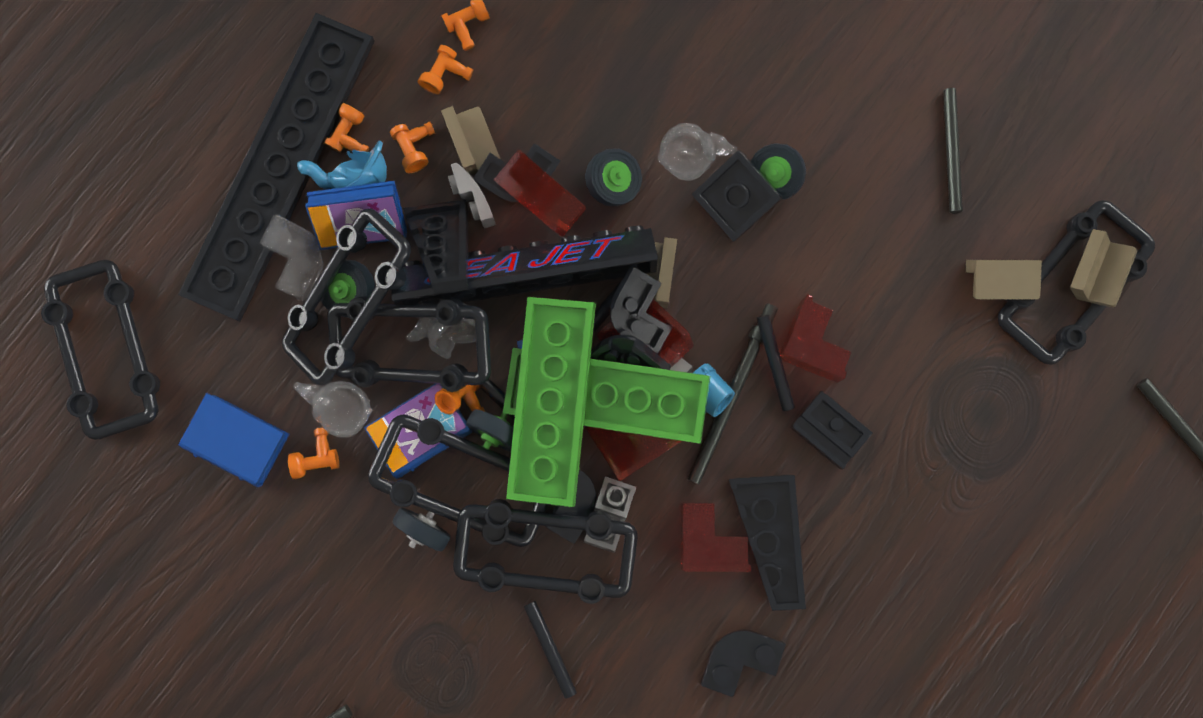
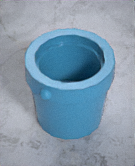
M705 363L693 373L711 376L706 412L716 417L730 404L735 392L716 373V370L711 365Z

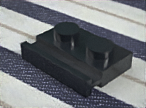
M823 391L817 394L790 427L840 470L844 469L849 460L854 457L873 434V432Z

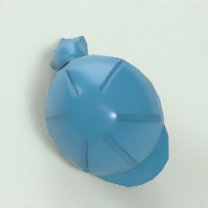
M380 140L370 152H360L354 149L352 154L347 151V155L352 160L339 164L332 172L325 173L312 161L302 160L297 163L300 174L310 176L323 189L385 182L387 178V166L381 153L383 142Z

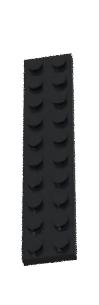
M315 13L178 295L241 322L310 178L308 175L300 174L297 163L302 160L317 163L325 147L324 141L327 137L329 138L338 120L339 108L342 103H346L375 42L373 36Z

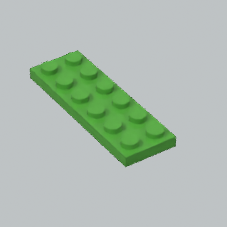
M527 297L506 499L568 507L575 506L596 308L594 302Z
M519 348L512 349L503 413L515 415L522 354V349ZM590 359L583 426L701 444L711 376Z

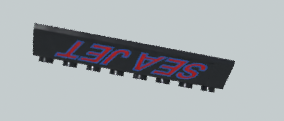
M637 225L625 228L623 233L612 234V231L605 230L595 232L593 237L580 239V236L573 235L561 239V242L553 244L542 240L529 244L530 247L521 249L510 245L498 248V252L485 254V251L481 250L468 252V290L454 293L434 294L422 261H407L403 267L406 273L405 284L399 289L392 290L391 296L395 304L438 305L442 300L452 297L465 303L624 278L630 266L645 274L657 272L658 256L651 228L644 229L643 226Z

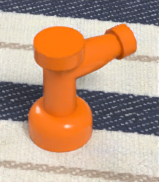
M471 0V6L449 16L447 13L441 15L448 32H456L462 42L461 45L464 51L475 46L470 38L465 22L477 18L479 21L490 19L483 0Z
M440 45L437 50L439 55L430 72H423L417 82L428 92L440 94L444 86L441 77L445 69L463 76L468 81L474 69L465 67L460 62L454 60L457 53L452 48Z
M342 103L339 108L341 120L330 138L327 137L324 144L341 153L343 148L350 151L355 149L360 152H368V146L362 145L356 139L347 135L352 125L361 124L365 116L352 106Z
M431 122L411 130L408 129L406 124H399L393 127L389 133L393 140H397L405 156L402 160L405 172L415 173L426 167L428 164L426 155L421 151H416L412 143L421 140L427 135L435 134Z
M467 385L456 392H450L442 388L434 397L436 406L445 414L456 412L461 406V398L464 399L472 412L474 409L485 411L480 406L475 394L480 385Z
M317 428L314 430L317 456L304 458L299 452L288 455V467L292 479L304 477L306 470L331 467V469L339 468L337 450L329 449L327 428Z

